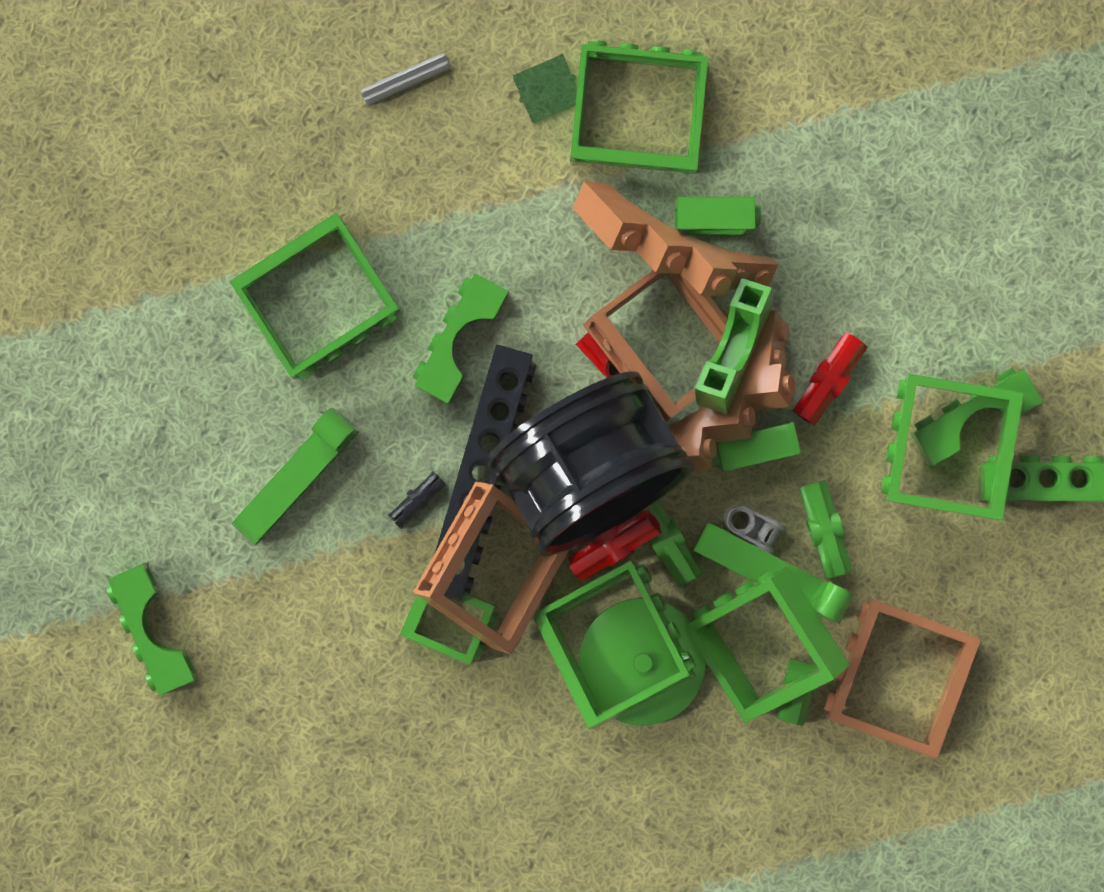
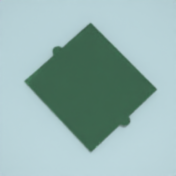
M563 54L512 76L521 96L519 101L524 103L533 124L576 105V76L571 74Z

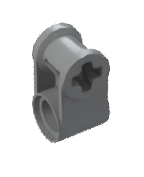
M740 505L728 508L723 518L724 524L730 532L772 555L774 553L773 546L781 531H785L787 528L766 515H761ZM737 511H743L747 516L746 525L740 529L733 527L731 522L733 514Z

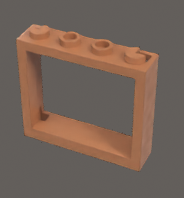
M652 270L592 315L583 326L620 373L630 371L640 373L643 378V384L649 388L652 400L665 422H667L696 399L695 388L673 403L608 317L665 274L719 344L726 327L728 313L717 306L712 296L700 295L681 274L656 273Z
M475 482L413 594L492 649L512 654L514 648L520 643L521 636L529 621L535 616L541 599L551 587L552 579L560 565L565 561L568 550L551 556H542L540 554L497 632L445 597L446 590L495 504L529 528L512 498L494 485Z
M869 598L868 603L863 602L860 611H858L856 620L860 621L857 633L851 632L845 650L850 651L847 658L850 666L834 679L839 681L835 693L829 692L826 698L827 702L824 710L828 711L826 717L835 722L938 759L981 639ZM878 612L961 641L924 743L842 713Z

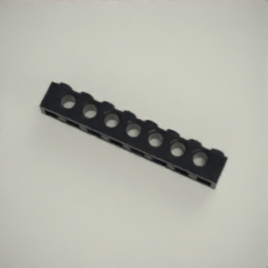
M498 344L495 346L435 552L475 482H479L472 474L476 467L486 466L491 471V477L481 483L494 485L501 490V486L496 485L495 470L491 469L487 462L492 451L485 450L481 442L489 435L497 437L501 442L519 427V425L514 424L516 413H523L528 397L527 394L522 393L525 382L532 383L537 365L531 363L533 354ZM503 376H513L518 383L516 388L513 390L503 389L499 383ZM497 405H502L507 408L509 415L505 420L497 421L491 416V409ZM488 516L463 560L465 565L463 571L455 574L444 594L445 597L462 601L463 595L470 596L475 579L469 576L472 564L479 565L484 547L478 546L481 533L488 534L493 516Z

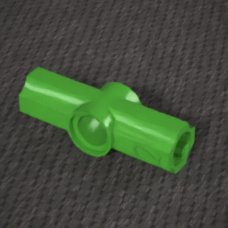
M826 480L799 487L802 503L808 520H806L807 528L812 533L810 538L813 546L817 548L825 578L828 579L852 572V565L843 540L845 539L843 525L838 512L834 510Z
M657 501L641 511L644 512L649 509L660 523L662 531L661 534L649 540L648 543L652 545L659 560L662 559L679 588L701 575L702 572L685 546L687 543L673 520L668 518L661 504Z

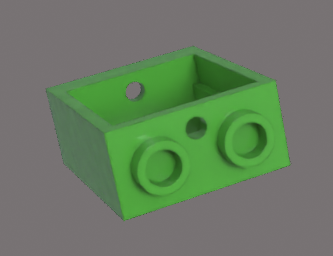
M677 197L675 202V229L687 235H751L755 228H758V224H761V205H755V197Z
M471 594L470 596L463 595L462 601L485 610L480 621L493 629L499 615L493 612L496 605ZM416 596L400 635L468 665L471 664L473 658L479 661L486 644L475 636L467 653H464L416 632L428 604Z

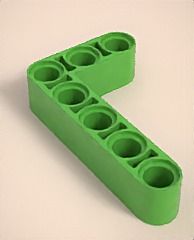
M329 408L311 428L314 433L232 522V525L254 545H257L265 537L264 534H267L285 515L286 510H289L306 492L307 487H310L327 469L328 464H331L347 447L350 440H353L360 432L338 410Z
M707 523L693 550L755 583L758 582L756 578L770 569L773 573H776L788 566L817 614L840 624L854 596L851 592L831 582L822 581L710 523Z

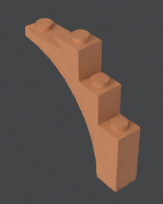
M584 181L572 208L610 250L636 251L656 273L681 274L700 295L726 296L729 289L737 290L741 278L769 286L779 265L772 257L731 251L684 234L638 208L609 183Z
M771 310L728 413L724 414L701 407L685 418L668 425L678 444L683 446L687 452L686 458H689L694 464L692 472L712 470L713 458L717 454L716 442L751 439L752 426L756 423L755 411L790 407L791 394L795 392L794 378L785 369V342L789 339L790 332L787 322L783 321L776 310Z

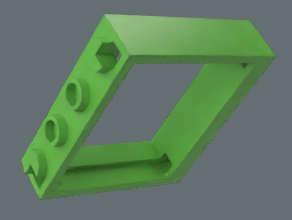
M600 40L598 42L588 41V44H581L570 162L696 174L708 56H701L702 52H695L691 49L683 50L682 54L670 53V48L653 46L651 51L638 50V45L631 43H621L619 48L608 47L607 42ZM589 60L696 70L688 157L581 146Z
M337 212L229 281L293 379L299 376L301 380H304L317 371L315 365L325 359L330 363L344 354L343 347L351 342L355 346L362 343L371 336L368 331L377 325L381 329L387 327L398 319L395 314L400 311ZM338 231L386 307L296 365L248 289Z
M907 374L905 380L899 381L896 398L902 400L900 412L894 411L891 430L896 431L894 444H888L886 462H890L891 465L889 475H883L881 483V494H885L884 501L1003 521L1024 393ZM916 386L1005 400L987 508L898 493Z
M631 560L537 611L533 617L588 729H597L696 676L692 669L696 667L695 661L687 649L683 651L678 641L681 638V634L673 621L668 622L663 612L667 609L666 604L658 592L654 594L649 584L652 581V577L644 564L639 565L636 561ZM632 577L680 671L616 706L601 712L555 618Z
M788 566L776 573H773L770 569L756 578L758 580L756 584H753L751 580L745 582L734 590L736 592L735 595L731 596L727 592L714 600L713 604L715 606L711 608L708 604L703 605L691 613L694 619L684 625L744 723L834 680L850 666ZM770 591L818 668L758 697L712 624V621Z

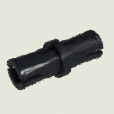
M434 471L414 491L410 489L406 493L408 496L388 514L389 518L395 521L403 513L395 522L400 529H403V526L421 509L424 511L428 507L426 504L440 490L447 486L443 480L439 479L431 487L439 478Z

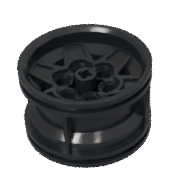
M624 372L605 378L565 397L522 424L503 439L490 453L487 459L491 469L495 470L494 474L498 481L504 483L531 529L530 537L534 543L538 544L537 549L542 556H551L567 551L598 537L616 525H620L664 497L682 483L693 471L694 464L689 458H686L687 452L683 446L678 444L652 400L649 388L643 384V378L639 372Z

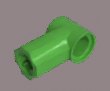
M790 658L786 669L789 672L785 673L783 684L818 668L817 665ZM817 688L781 705L777 719L804 726L812 694H815Z

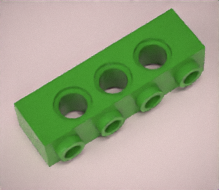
M989 456V462H980V500H989L996 456ZM1020 456V462H1012L1011 470L1015 469L1020 473L1021 482L1017 487L1008 485L1006 501H1104L1103 457H1084V463H1071V456H1052V463L1040 462V456ZM1045 469L1050 471L1053 476V481L1047 488L1043 487L1039 482V475ZM1075 470H1080L1084 475V483L1079 488H1076L1071 483V475Z

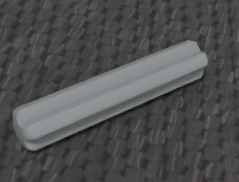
M444 53L436 55L361 90L362 97L367 105H372L448 71L451 68L449 60Z

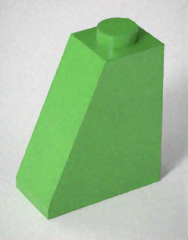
M794 422L751 432V439L716 442L717 454L713 458L714 467L720 466L721 472H726L801 454Z

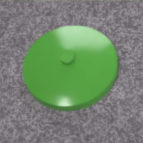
M643 598L621 601L604 610L591 623L581 643L579 668L600 710L603 712L680 671ZM665 603L667 609L663 612L668 622L673 621L681 634V638L678 641L683 651L687 649L692 655L696 667L692 669L696 676L615 718V720L631 725L644 726L662 723L681 713L689 706L699 692L705 674L706 661L684 627L690 620L670 604Z

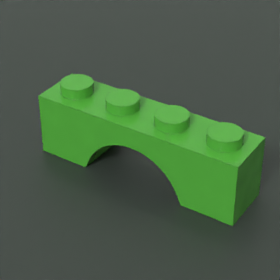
M476 273L472 279L465 278L458 291V294L462 296L457 307L451 305L443 319L447 326L442 335L435 334L428 347V350L432 353L427 363L421 361L413 375V378L417 380L414 386L447 404H450L464 378L457 368L453 357L454 343L458 334L473 322L483 320L494 321L509 294V291Z
M741 278L730 304L728 320L720 344L711 360L706 361L695 386L697 405L724 414L728 413L773 306L771 287Z
M1012 367L997 375L996 378L999 382L990 386L991 388L1024 393L1021 415L1043 402L1025 369L1015 372ZM970 395L971 398L961 404L957 399L941 408L944 414L934 420L929 415L915 423L914 426L917 430L911 432L910 435L928 466H934L961 450L960 432L964 422L970 415L985 408L1004 413L1005 400Z
M140 564L107 579L110 585L106 587L109 598L113 604L118 603L123 614L119 616L121 625L126 633L131 632L136 643L132 645L134 654L139 662L144 661L149 672L145 674L150 689L152 691L157 690L160 696L198 679L186 649L165 647L157 642L149 631L147 611L151 601L160 591L148 564Z

